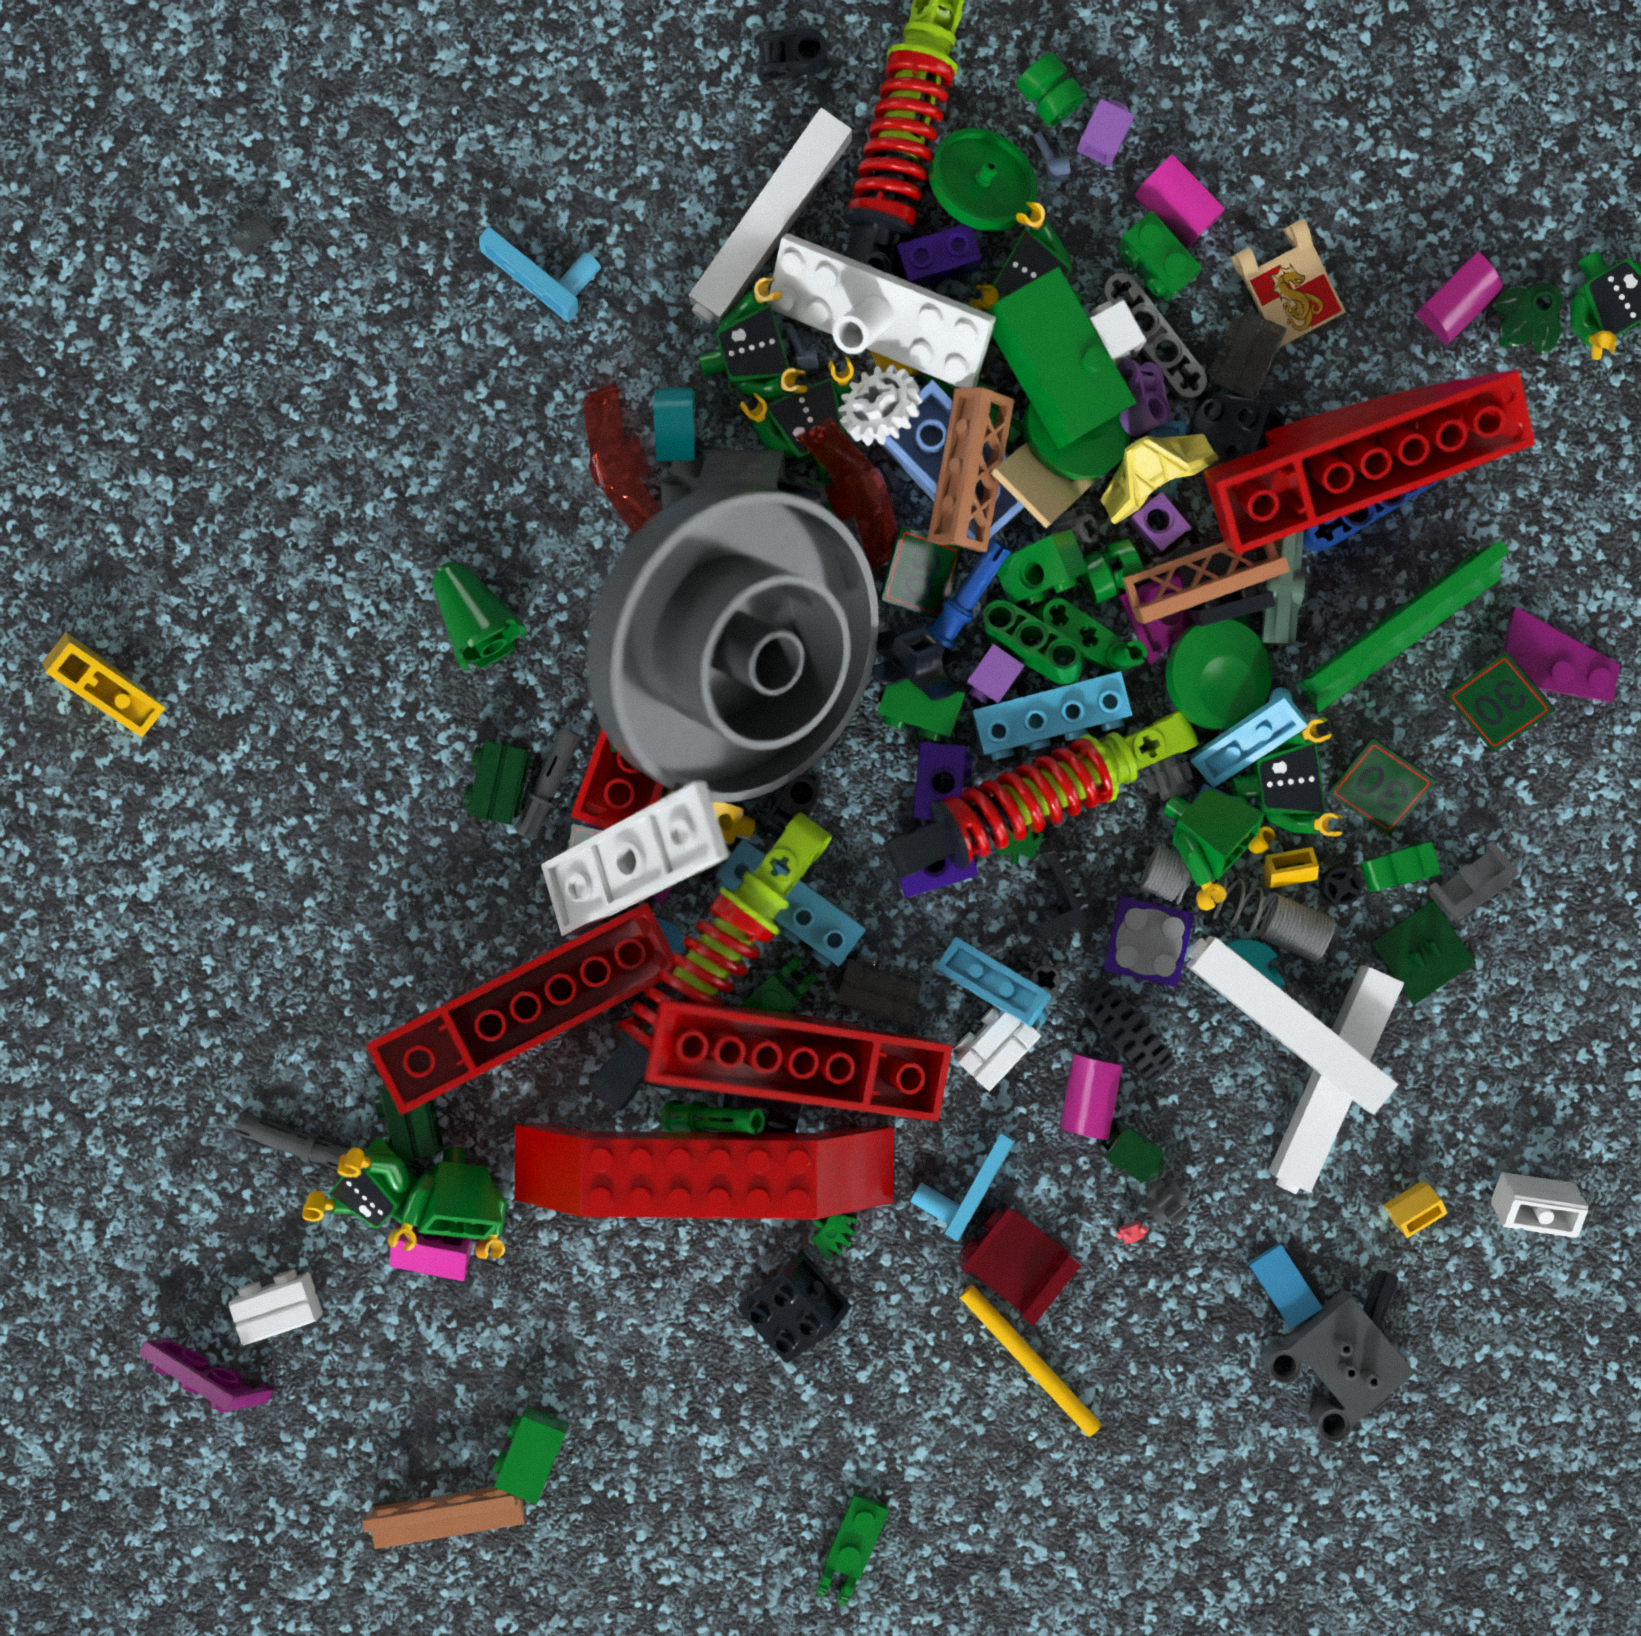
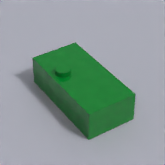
M1059 267L999 300L985 311V313L996 317L991 334L1058 450L1137 403Z

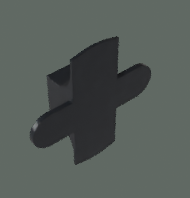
M922 627L902 635L897 634L894 630L878 633L876 651L887 661L876 664L872 668L871 675L877 682L884 685H894L910 680L932 701L948 698L959 691V688L948 679L943 669V666L952 662L953 652L942 645L926 629Z

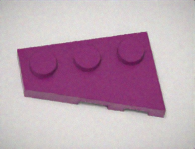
M1176 568L1169 583L1182 589L1178 569ZM1163 573L1157 577L1163 580L1166 573ZM1149 580L1136 586L1135 589L1140 604L1154 599L1161 584ZM1166 588V590H1165V592H1164L1163 595H1166V594H1169V593H1172V592H1175V591H1173V590H1171V589H1169V588ZM1126 591L1118 595L1137 640L1146 646L1147 657L1145 659L1150 665L1191 625L1187 609L1145 624L1136 622Z
M1516 606L1511 607L1502 653L1507 650L1540 690L1606 703L1613 702L1620 664Z
M168 1338L145 1341L139 1353L141 1357L151 1362L150 1367L161 1374L173 1376L180 1381L179 1386L191 1393L201 1394L209 1400L208 1404L212 1408L220 1412L228 1413L232 1410L266 1404L274 1389L263 1384L259 1388H252L240 1382L243 1374L232 1369L211 1368L208 1366L210 1360L207 1357Z

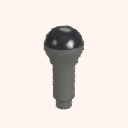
M1191 531L1184 532L1173 542L1172 546L1151 558V561L1146 564L1147 568L1175 559L1174 550L1200 543L1198 536Z

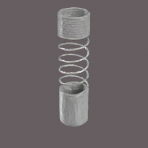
M1158 845L1146 865L1140 888L1141 890L1148 891V893L1155 894V896L1158 895V897L1165 898V900L1170 902L1176 898L1180 891L1176 901L1178 905L1193 878L1191 875L1189 877V869L1179 852L1176 853V851ZM1225 873L1223 875V888L1226 891L1227 876ZM1243 879L1236 880L1228 888L1225 899L1237 883H1242L1241 898L1238 910L1231 923L1232 928L1235 927L1240 913L1251 895L1256 890H1260L1259 908L1249 934H1254L1262 913L1271 902L1260 927V939L1296 955L1299 954L1303 958L1306 957V959L1313 960V962H1317L1324 955L1334 933V917L1327 916V914L1320 913V911L1313 910L1279 894L1271 896L1263 905L1264 892L1262 887L1258 886L1252 889L1245 897L1246 886ZM1224 901L1218 903L1213 920L1217 919ZM1198 904L1196 905V907H1195V909H1194L1195 912H1198V910H1199V908H1200V907L1198 906Z

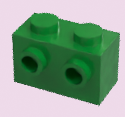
M1152 210L1122 236L1117 246L1123 260L1131 268L1137 269L1144 277L1149 290L1155 296L1161 297L1166 304L1190 284L1202 269L1201 265Z
M905 680L894 685H886L877 715L884 717L882 724L899 730H904L906 724L920 729L918 736L940 743L941 737L947 739L951 737L965 693L958 691L948 698L932 701L910 680Z
M529 1406L523 1417L515 1415L507 1434L508 1438L513 1439L508 1453L501 1450L492 1471L499 1475L494 1488L537 1505L570 1423Z

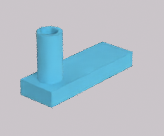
M489 226L479 236L480 251L567 323L578 313V299L576 296L601 269L598 261L590 254L584 252L557 282Z
M1276 688L1270 693L1267 704L1193 752L1190 761L1209 784L1215 788L1308 727V720L1292 702L1291 692L1286 688Z
M958 937L954 938L935 967L944 976L1030 1028L1042 1025L1047 1019L1048 1013L1045 1006L1051 998L1048 991Z
M1005 1132L1000 1134L961 1205L922 1182L910 1202L947 1223L949 1227L945 1234L958 1242L1016 1139Z

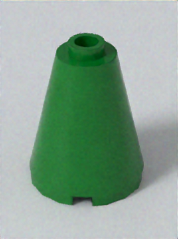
M447 562L437 568L435 577L432 579V586L459 666L463 670H469L468 664L475 663L478 669L499 661L516 648L513 641L518 635H520L522 640L526 636L527 629L523 622L463 563Z

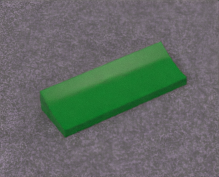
M1501 540L1476 550L1296 684L1318 713L1501 580V562L1510 551Z

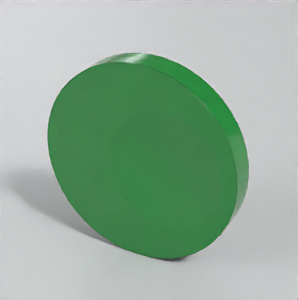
M979 128L957 130L941 141L930 160L929 181L936 199L952 217L971 228L990 232L1010 229L1018 224L1016 220L1017 213L1026 215L1030 210L1026 202L1035 201L1037 181L1029 160L1016 145L995 132Z
M1029 399L1025 405L1023 431L1031 452L1047 469L1062 478L1075 481L1098 478L1109 472L1124 457L1125 449L1130 444L1131 436L1123 429L1119 413L1058 450Z
M1227 619L1206 626L1192 625L1176 639L1167 658V689L1177 710L1191 723L1211 730L1229 729L1261 708L1266 702L1271 687V663L1265 646L1250 628L1240 622Z

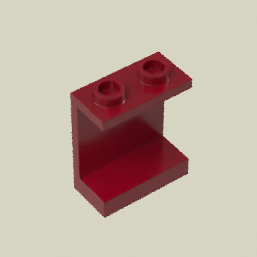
M1005 1202L1001 1209L994 1207L982 1223L986 1228L977 1239L971 1237L959 1252V1255L962 1257L959 1263L964 1272L967 1274L969 1271L1015 1306L1020 1311L1021 1316L1034 1326L1081 1265L1075 1256Z

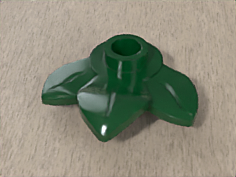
M1538 283L1529 289L1512 287L1500 293L1492 303V307L1498 313L1505 316L1499 330V345L1501 347H1517L1531 341L1532 346L1541 356L1550 352L1557 343L1562 330L1557 316L1563 304L1562 294L1559 289L1549 283ZM1541 295H1546L1550 299L1549 306L1544 310H1540L1536 305V301Z

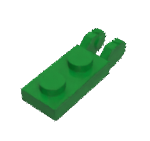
M795 955L777 974L774 975L772 973L739 1007L788 1013L799 1002L798 998L814 984L818 977L813 972L807 974L799 982V985L790 992L781 981L789 974H792L802 962Z
M856 1492L853 1493L825 1558V1568L818 1582L816 1595L825 1596L829 1591L836 1570L847 1575L843 1586L839 1590L837 1604L844 1607L848 1604L856 1580H860L889 1513L888 1506Z

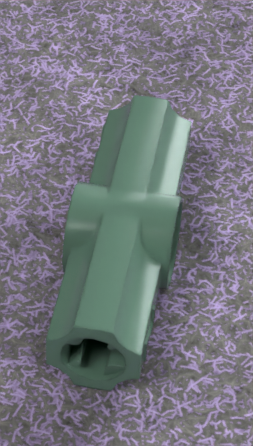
M1304 531L1273 541L1277 555L1286 557L1290 572L1261 582L1263 590L1273 591L1276 606L1263 609L1261 641L1263 644L1294 646L1296 643L1298 606L1303 601L1305 590L1304 572H1301Z

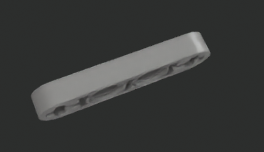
M1125 273L1112 275L1106 281L1102 291L1104 303L1111 301L1115 305L1124 300L1122 297H1117L1116 299L1112 297L1111 294L1115 289L1114 284L1119 288L1124 285L1128 287L1129 290L1126 293V298L1131 305L1136 299L1140 302V304L1130 310L1131 314L1134 316L1139 312H1144L1153 319L1152 329L1142 332L1147 341L1140 351L1149 362L1156 363L1162 368L1164 383L1178 399L1192 401L1198 398L1207 385V376L1202 367L1136 280ZM1163 342L1172 344L1176 350L1175 359L1171 362L1160 361L1155 352L1158 344ZM1182 359L1186 362L1181 368L1184 375L1188 378L1194 375L1197 378L1194 384L1195 391L1190 387L1185 390L1181 388L1180 384L1183 381V377L1178 370L1173 376L1168 372L1175 368Z

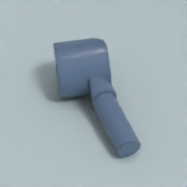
M1042 132L1034 134L1033 138L1046 162V173L1049 181L1059 182L1068 180L1071 171L1068 157L1055 159Z
M793 324L786 326L784 329L794 348L798 369L805 371L804 375L819 373L816 350L804 352L803 345Z

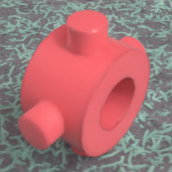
M1132 1221L1120 1226L1116 1236L1118 1239L1122 1238L1125 1244L1136 1242L1145 1237L1148 1227L1146 1225L1142 1226L1140 1221Z

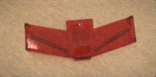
M617 383L589 393L583 399L590 453L588 467L595 485L602 489L635 536L662 510L639 479L652 472L638 436L627 440L624 438L619 390Z
M831 417L797 434L795 438L806 446L835 479L827 483L823 489L828 493V501L838 519L843 521L855 515L870 569L872 570L889 562L898 527L887 491L888 485L879 468H875Z

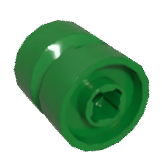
M1050 52L1037 60L1019 77L1015 84L1028 102H1038L1036 106L1037 114L1048 128L1063 121L1087 97L1086 92L1073 77L1065 79L1067 68L1055 52Z
M1126 537L1106 546L1104 554L1094 551L1083 556L1089 572L1081 575V578L1090 597L1098 604L1116 596L1118 588L1125 590L1122 581L1123 577L1143 571L1144 568L1133 544ZM1116 566L1118 572L1114 574L1112 568ZM1146 579L1135 582V587L1145 583Z

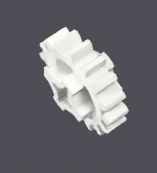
M890 365L886 372H883L880 366L875 367L874 375L868 376L865 372L861 373L862 381L859 384L856 382L849 384L853 390L851 394H842L841 396L845 405L838 408V412L842 416L841 424L856 442L862 439L868 446H870L874 438L881 445L885 444L886 436L890 434L895 439L899 438L898 430L901 427L910 429L911 424L908 419L910 417H917L920 414L916 408V405L922 403V398L918 393L920 388L905 369L898 372L894 365Z

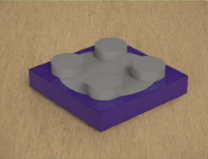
M1119 896L1102 970L1178 988L1195 914Z

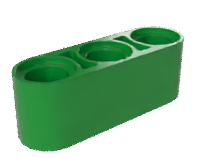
M995 600L985 607L983 611L984 630L987 640L992 645H996L1010 656L1060 685H1069L1080 677L1082 673L1081 649L1073 639L1011 602ZM998 620H1006L1010 622L1004 627H996L992 625ZM1029 639H1038L1041 641L1038 645L1028 646L1024 644V642ZM1067 657L1073 660V662L1068 665H1059L1056 663V661L1060 658Z

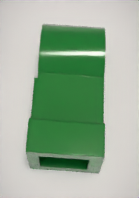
M1421 841L1359 862L1368 892L1442 875L1432 841Z

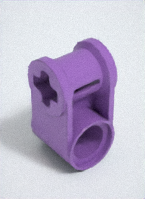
M1121 360L1116 367L1124 381H1129V384L1126 383L1137 403L1120 413V422L1125 432L1130 436L1140 437L1170 420L1171 408L1167 400L1162 368L1156 363L1148 362L1138 365L1134 360Z

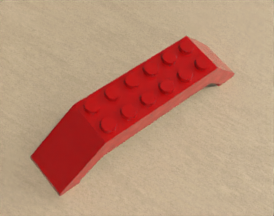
M516 1123L515 1200L579 1217L820 1219L893 1203L894 1127L856 1126L855 1128L821 1133L751 1134L739 1132L584 1131L556 1126L554 1123Z

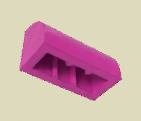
M1173 154L1148 177L1134 195L1149 212L1152 210L1186 249L1203 235L1220 218L1225 210Z
M1478 251L1415 315L1447 346L1501 292L1502 283L1500 277L1491 263Z
M1073 1053L1059 1127L1072 1133L1108 1141L1123 1065L1118 1061Z
M396 1222L394 1229L401 1228L402 1225ZM414 1226L412 1231L416 1235L417 1240L413 1249L409 1251L403 1250L407 1239L404 1233L399 1236L395 1248L390 1247V1267L465 1281L474 1239L418 1233V1226Z

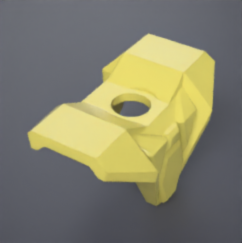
M1204 434L1166 438L1145 436L1125 449L1122 463L1101 496L1100 501L1105 506L1111 522L1117 524L1138 511L1150 493L1174 478L1197 474L1216 462L1218 456L1213 451Z

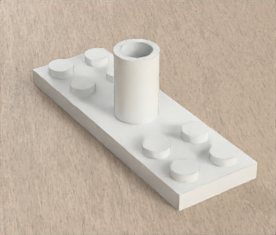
M789 233L781 238L773 275L775 281L771 284L770 294L774 291H782V297L777 301H768L767 305L771 304L773 311L832 334L837 346L846 353L857 354L866 348L960 388H975L977 386L994 326L995 316Z
M699 781L689 784L541 864L561 935L567 936L574 935L729 857L706 781Z

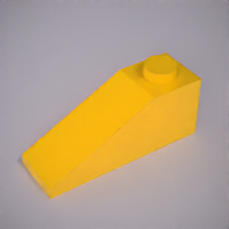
M65 632L42 661L45 672L142 738L165 710V706L99 654L67 632Z

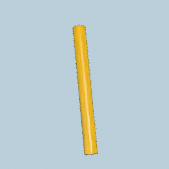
M973 1284L969 1285L959 1295V1298L1088 1437L1095 1434L1102 1423Z

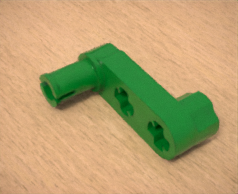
M1055 598L1036 605L1030 610L1029 614L1073 639L1081 649V658L1104 672L1112 674L1126 671L1132 665L1142 664L1144 660L1141 658L1147 657V649L1142 642L1138 640L1128 643L1121 641L1119 636L1064 599ZM1088 630L1087 637L1091 640V643L1083 645V637L1079 632Z

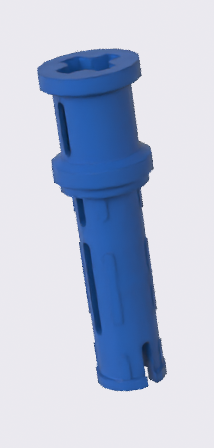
M995 538L990 539L987 552L982 553L954 597L949 596L945 598L942 603L944 608L933 625H927L925 628L946 648L952 649L956 644L954 639L965 622L970 623L973 619V607L1007 556L1012 552L1005 544L999 545V541Z

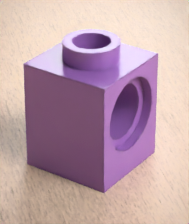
M1100 99L1076 151L1111 167L1135 115L1130 113L1128 107L1116 100H1109L1107 102Z
M1163 492L1159 493L1155 498L1149 495L1141 508L1134 512L1135 514L1128 520V523L1155 556L1191 528ZM1150 512H1158L1165 518V528L1163 530H1154L1149 526L1147 516Z
M993 644L966 681L965 685L971 688L968 694L984 706H987L989 702L994 705L998 704L1025 665Z

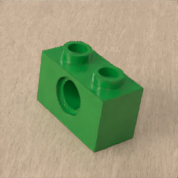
M1070 529L1052 534L1007 556L997 571V575L1008 601L1012 604L1025 601L1027 607L1048 599L1046 592L1053 588L1057 594L1078 585L1075 578L1089 572L1073 531Z

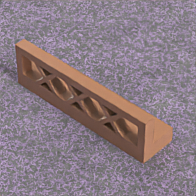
M983 387L955 388L927 541L936 544L959 545L978 552H987L999 481L991 473L1004 460L1014 399ZM991 402L1000 405L997 422L993 425L989 417ZM988 441L991 455L990 460L985 463L982 449L983 444ZM981 479L984 493L983 498L978 501L975 487L976 483ZM972 518L975 519L977 524L975 540L966 538L969 521Z
M1224 542L1123 577L1122 581L1135 621L1145 624L1290 572L1286 557L1278 556L1274 542H1270L1264 545L1267 559L1252 563L1241 557L1243 553L1236 555L1228 551L1230 548ZM1221 552L1233 559L1226 573L1217 576L1205 569L1212 555ZM1203 558L1199 567L1191 563ZM1238 562L1247 565L1235 570ZM1185 565L1197 572L1190 586L1181 589L1169 582L1175 569ZM1167 571L1163 580L1155 576ZM1202 575L1211 578L1199 583ZM1149 578L1161 584L1154 599L1140 604L1134 585L1135 582ZM1166 588H1169V589L1175 591V592H1172V593L1163 595L1164 592H1165V590H1166Z
M488 1487L371 1507L362 1520L364 1532L372 1531L374 1549L521 1525L525 1523L526 1515L523 1499L497 1488Z

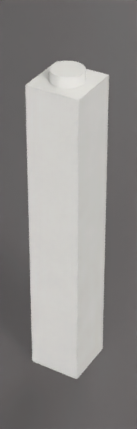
M823 108L819 109L690 292L689 299L690 303L694 306L692 308L694 314L709 324L712 320L720 324L721 320L741 299L781 242V238L789 231L851 143L852 129Z
M1209 936L1206 941L1200 938L1189 950L1187 956L1191 959L1185 966L1364 1110L1375 1115L1399 1085L1216 937Z
M1360 965L1331 1030L1370 1061L1404 982L1373 968ZM1315 1069L1311 1074L1268 1171L1278 1178L1277 1186L1295 1194L1298 1193L1299 1188L1311 1193L1352 1102L1351 1098Z

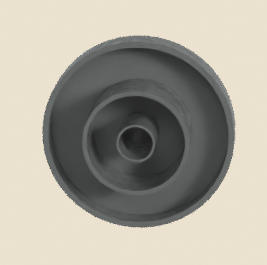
M737 482L701 489L679 499L653 517L632 538L611 568L598 597L589 630L587 646L589 691L600 725L620 755L633 767L675 792L693 782L706 781L712 802H735L772 792L786 785L816 763L834 744L854 715L866 689L875 659L879 626L878 599L871 569L860 545L845 525L821 506L774 487L756 483Z

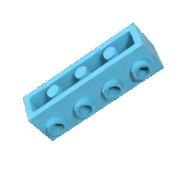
M1121 671L970 712L981 755L991 754L992 761L1013 756V748L1025 744L1028 745L1029 751L1050 746V738L1064 734L1066 741L1077 739L1084 734H1088L1086 728L1101 725L1102 731L1125 726L1124 718L1133 716Z
M742 839L716 874V877L721 880L718 887L721 888L723 886L735 891L740 883L743 882V874L746 871L754 873L766 855L748 841ZM776 863L774 868L778 871L777 876L780 873L787 876L789 872ZM799 880L786 896L789 902L788 907L785 910L783 908L780 909L774 920L783 926L780 929V933L793 943L798 945L802 939L814 948L810 955L826 967H829L832 962L839 967L866 931V928Z

